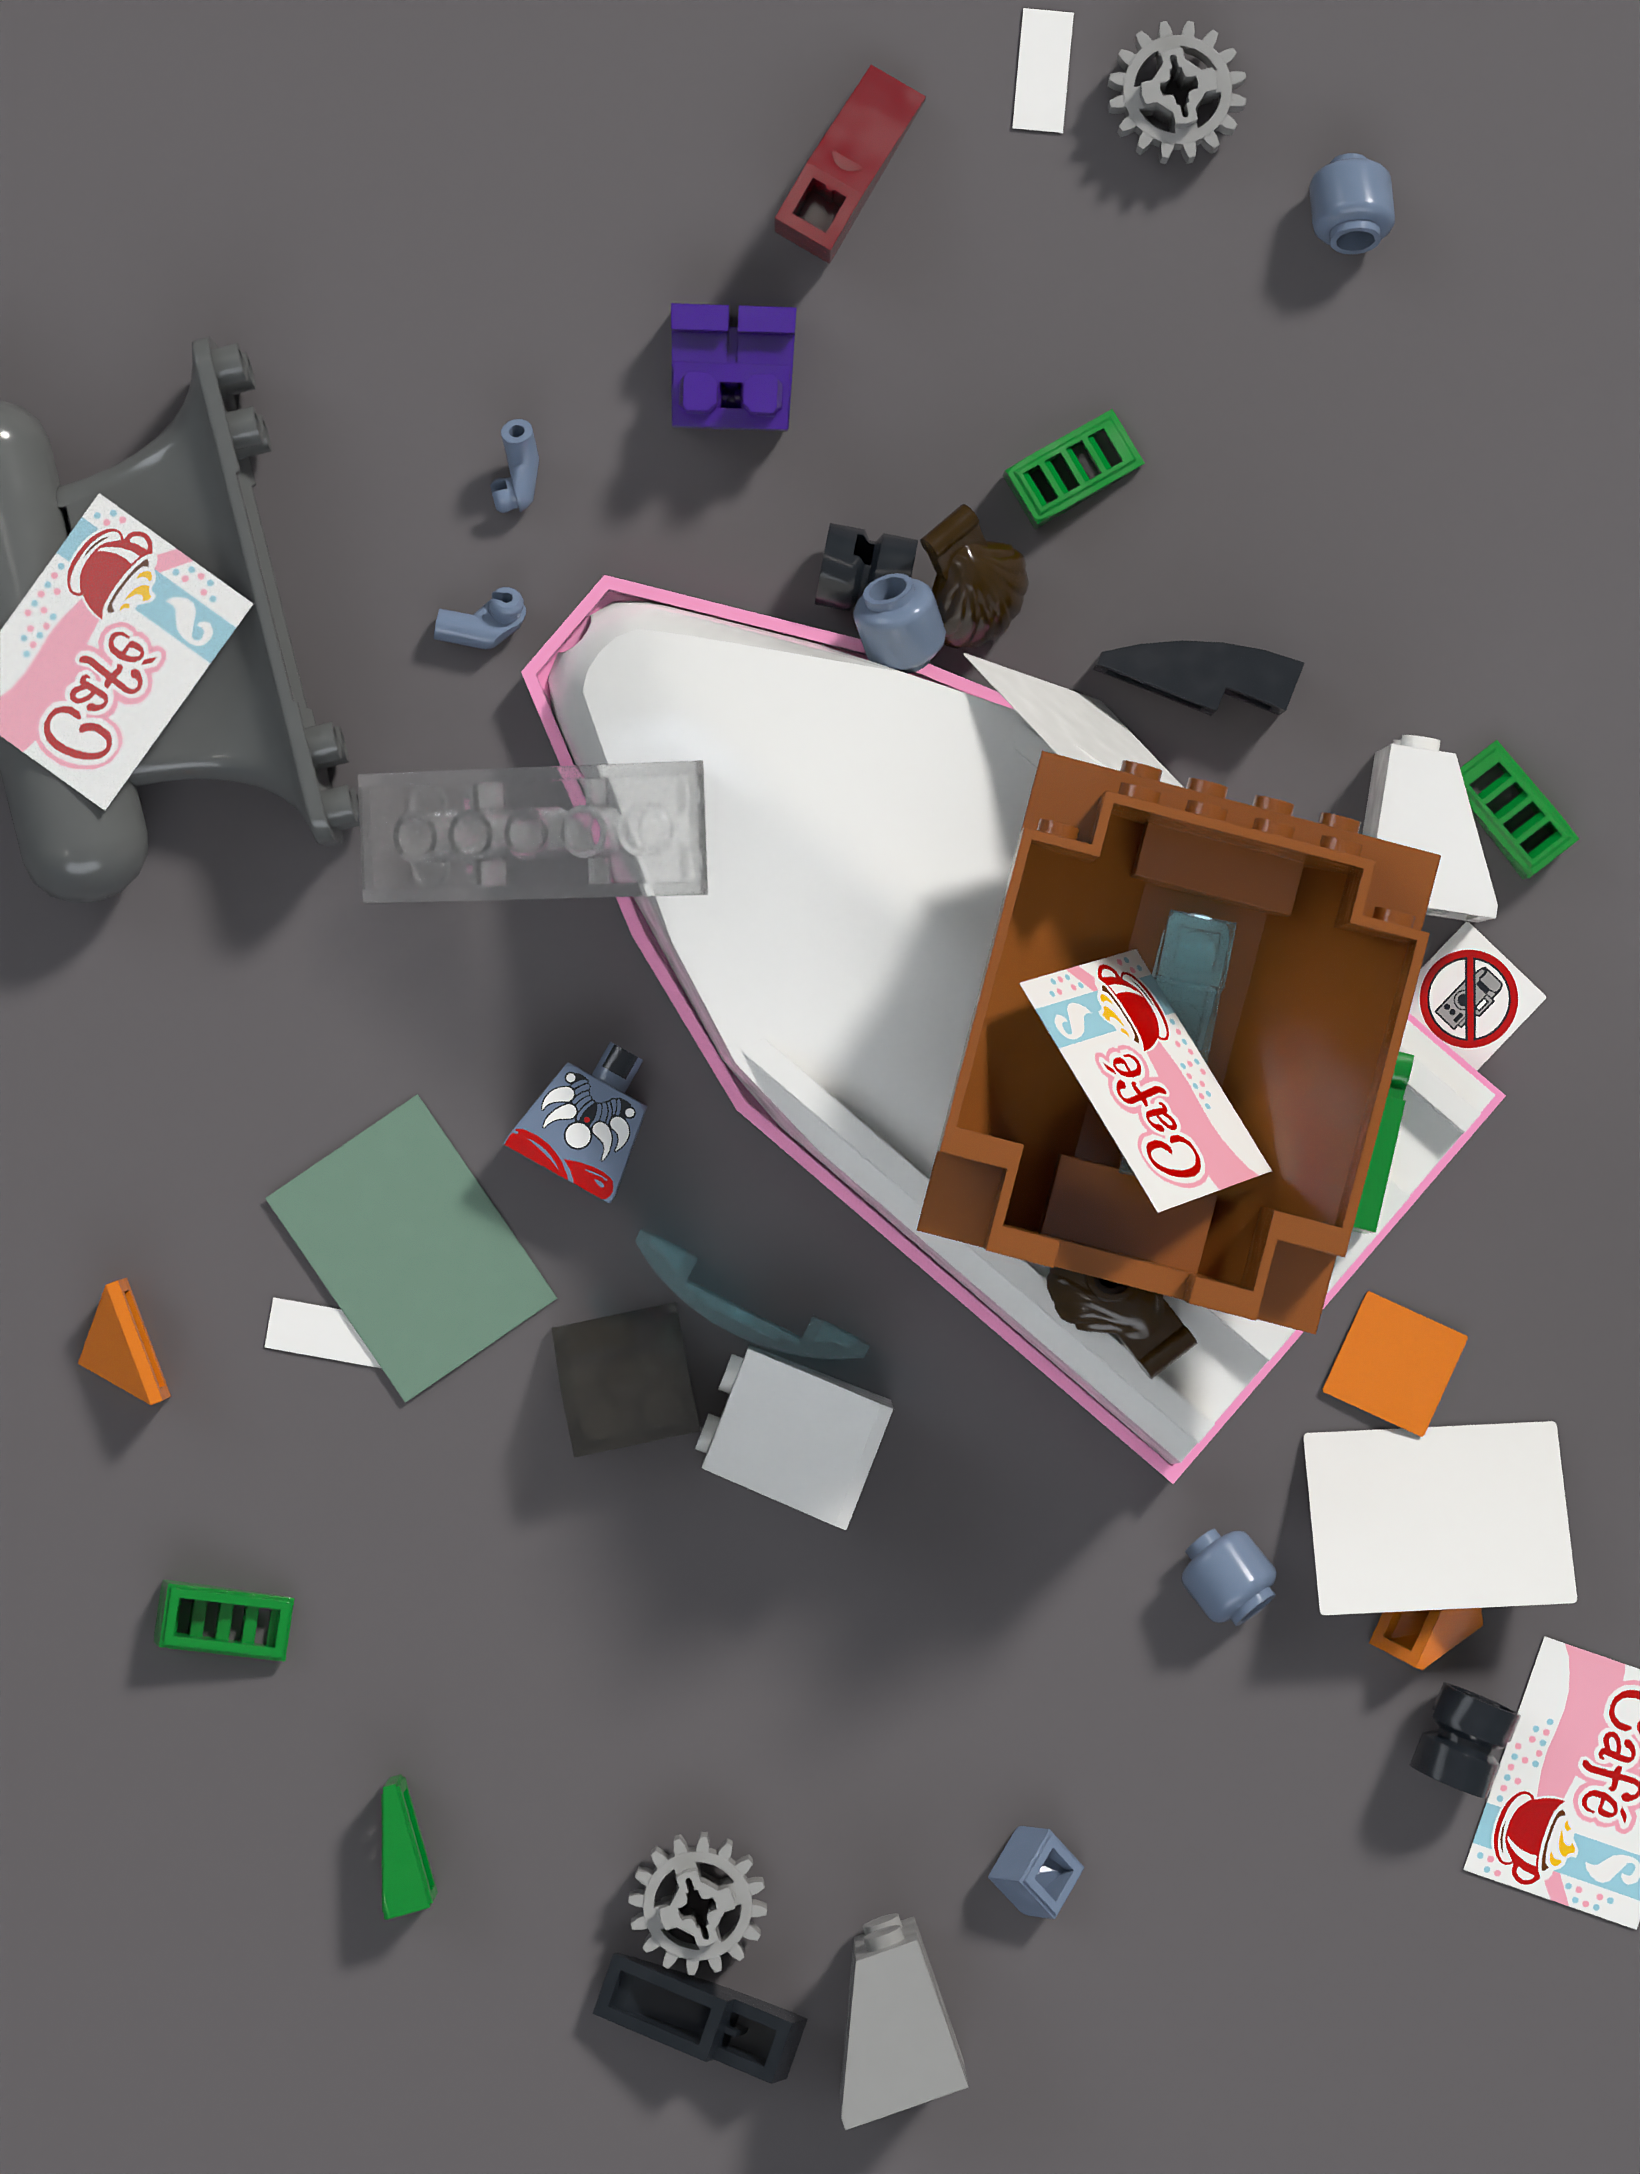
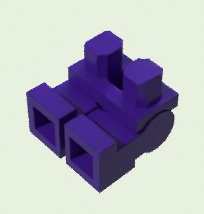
M671 303L672 427L788 431L797 315L796 307L739 305L738 327H729V305Z

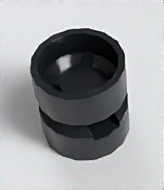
M830 523L815 605L850 611L863 595L864 589L877 578L896 573L906 574L911 577L918 540L883 533L877 541H871L865 529Z
M1443 1682L1433 1706L1434 1713L1432 1716L1439 1729L1438 1731L1433 1730L1422 1733L1409 1765L1415 1770L1455 1789L1480 1798H1487L1500 1768L1499 1763L1491 1752L1494 1749L1505 1748L1507 1742L1511 1741L1521 1715L1484 1696Z

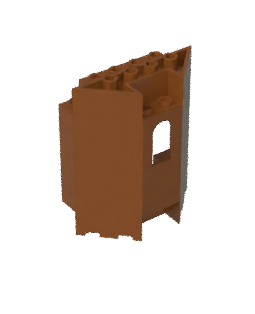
M1042 751L917 1231L982 1247L986 1251L1051 1268L1058 1267L1181 1299L1189 1304L1250 1320H1261L1316 1335L1336 1256H1346L1430 933L1422 931L1441 855L1359 834L1361 822L1344 816L1321 812L1318 823L1294 817L1292 814L1295 805L1279 799L1255 795L1253 805L1226 799L1229 788L1214 782L1189 778L1186 788L1160 782L1162 770L1149 765L1123 760L1121 769L1118 771ZM1197 913L1214 920L1222 929L1226 939V954L1200 1054L1272 1171L1158 1212L1030 1002L1020 982L1134 949L1138 951L1152 974L1161 938L1166 927L1181 915Z

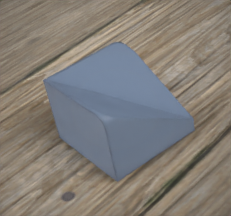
M1020 1826L1012 1834L988 1878L1021 1913L1028 1916L1055 1919L1085 1867L1050 1829Z

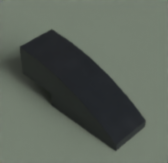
M1181 640L1137 644L1101 652L1093 670L1210 716L1217 711L1223 694L1276 715H1281L1287 710L1305 663L1263 649L1224 642Z
M614 1953L593 2014L704 2062L716 2060L770 2084L787 2079L808 2020L805 2017L736 1990L621 1953Z

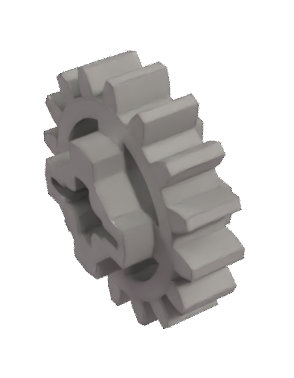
M1167 21L1160 22L1157 39L1153 41L1142 30L1138 32L1134 38L1138 53L1134 54L1131 51L1121 49L1116 59V62L1126 73H1110L1107 87L1121 92V95L1109 101L1107 106L1108 112L1111 114L1124 113L1126 117L1118 127V135L1124 137L1133 132L1138 134L1140 138L1135 152L1139 155L1147 151L1151 145L1159 147V162L1162 164L1167 163L1173 150H1181L1186 164L1193 163L1196 156V146L1199 144L1210 154L1215 153L1220 145L1215 132L1219 131L1222 134L1232 136L1238 125L1227 112H1243L1246 105V98L1232 93V90L1242 86L1246 80L1245 72H1229L1228 69L1237 52L1234 48H1230L1218 53L1214 49L1218 32L1215 30L1210 31L1203 40L1195 38L1194 22L1192 21L1186 22L1181 35H1173ZM1184 53L1196 57L1208 68L1201 70L1186 60ZM1156 57L1157 74L1153 80L1141 82L1140 86L1134 87L1139 71L1146 63ZM1171 72L1173 81H1177L1180 90H1190L1183 105V113L1173 95H1162L1168 86ZM1219 98L1214 115L1198 128L1196 111L1200 105L1211 103L1213 99ZM1154 116L1168 125L1169 132L1153 126L1145 117Z
M708 1832L700 1833L697 1846L688 1847L681 1834L674 1836V1852L670 1855L658 1846L654 1847L651 1850V1857L656 1865L655 1869L652 1870L648 1867L638 1866L635 1872V1878L645 1885L646 1888L645 1890L630 1891L628 1900L629 1904L643 1908V1912L631 1918L632 1930L648 1928L650 1932L643 1942V1950L648 1953L659 1946L665 1949L663 1966L667 1969L676 1962L678 1957L686 1959L688 1975H695L700 1960H708L715 1973L722 1970V1954L726 1952L738 1961L742 1960L745 1957V1950L740 1942L741 1938L744 1937L749 1940L758 1941L761 1935V1929L750 1921L751 1917H761L767 1914V1903L752 1899V1895L759 1893L765 1888L763 1877L747 1878L746 1873L753 1865V1858L748 1854L736 1861L730 1857L733 1841L728 1838L720 1845L718 1850L709 1848ZM699 1862L714 1865L727 1873L729 1877L717 1879L703 1872ZM675 1870L677 1885L672 1895L662 1897L661 1901L655 1902L656 1891L666 1875ZM690 1879L692 1880L694 1890H698L702 1899H714L708 1903L706 1928L701 1916H697L694 1908L683 1909V1906L688 1901ZM741 1904L740 1914L736 1923L729 1932L721 1937L719 1922L724 1912L733 1910L735 1906ZM677 1927L694 1936L696 1944L681 1941L672 1936L667 1930Z

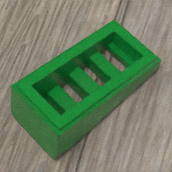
M1111 409L1007 468L1002 476L1036 530L1140 468L1145 462L1115 412ZM1103 430L1122 462L1113 467L1110 466L1093 437ZM1081 443L1100 473L1092 479H1089L1072 450ZM1060 456L1078 487L1069 492L1051 461ZM1040 469L1057 499L1048 504L1030 476L1031 473Z
M1498 740L1492 742L1460 767L1474 818L1522 880L1536 874L1579 840V837ZM1497 764L1504 774L1477 794L1470 784ZM1513 785L1519 792V795L1493 814L1486 804ZM1529 805L1535 815L1510 834L1503 824ZM1545 826L1551 836L1527 854L1520 844L1541 827Z
M163 1579L154 1631V1643L162 1648L285 1662L295 1598ZM181 1598L193 1599L188 1633L177 1632ZM208 1601L219 1603L214 1637L203 1636ZM234 1604L245 1606L240 1641L229 1640ZM259 1607L271 1609L266 1645L254 1643Z
M402 1774L389 1777L381 1794L382 1912L384 1913V1920L430 1908L438 1894L406 1777H402Z

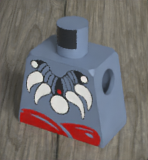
M609 1042L592 1074L568 1062L510 1132L504 1145L607 1203H612L619 1190L648 1107L646 1104L625 1093L641 1066L643 1059Z

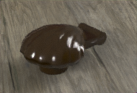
M962 504L920 539V543L927 552L936 572L932 592L946 630L944 644L957 649L960 647L978 648L986 642L1002 636L1009 628L1011 621L1020 613L1024 602V595L1029 585L1024 556L1016 549H1013L1011 544L986 541L980 529L977 515L969 506Z
M1050 1267V1272L1046 1277L1047 1289L1060 1318L1070 1324H1075L1078 1330L1116 1334L1150 1379H1153L1198 1344L1189 1329L1166 1302L1164 1295L1058 1267Z

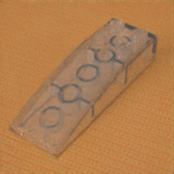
M703 760L358 774L363 903L708 895Z

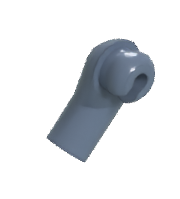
M513 419L503 425L501 429V437L511 477L497 478L490 484L496 510L500 513H507L516 508H519V512H522L530 506L534 500L540 460L531 424L523 419Z
M501 587L492 592V599L473 615L440 608L435 624L434 639L480 649L495 648L521 627L526 616L524 599L516 589Z

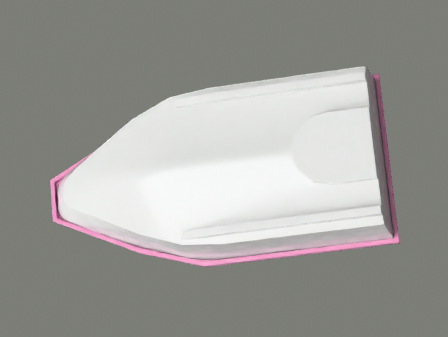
M604 575L521 673L631 935L734 1107L1174 1484L1302 1335L1303 1331L1261 1320H1250L1189 1304L1184 1300L1164 1295L1166 1302L1189 1329L1198 1344L1153 1379H1150L1116 1334L1078 1330L1075 1324H1070L1060 1318L1047 1289L1046 1277L1050 1272V1267L986 1251L982 1247L917 1231L1041 752L1056 753L999 692L929 663L923 669L907 674L869 661L862 641L858 638ZM1086 753L1089 757H1091V758H1092L1094 761H1096L1099 765H1101V766H1103V767H1107V766H1105L1104 764H1102L1101 762H1099L1098 760H1096L1094 757H1092L1091 755H1089L1088 753ZM1189 913L1175 918L1164 930L1152 976L1200 1052L1226 954V939L1222 929L1214 920L1202 914ZM1410 1013L1399 1052L1414 1055V1061L1403 1097L1406 1103L1377 1230L1375 1233L1368 1234L1352 1231L1346 1256H1336L1323 1309L1506 1097V1095Z

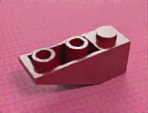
M870 65L807 161L776 214L775 233L830 264L925 102L926 96L877 67Z

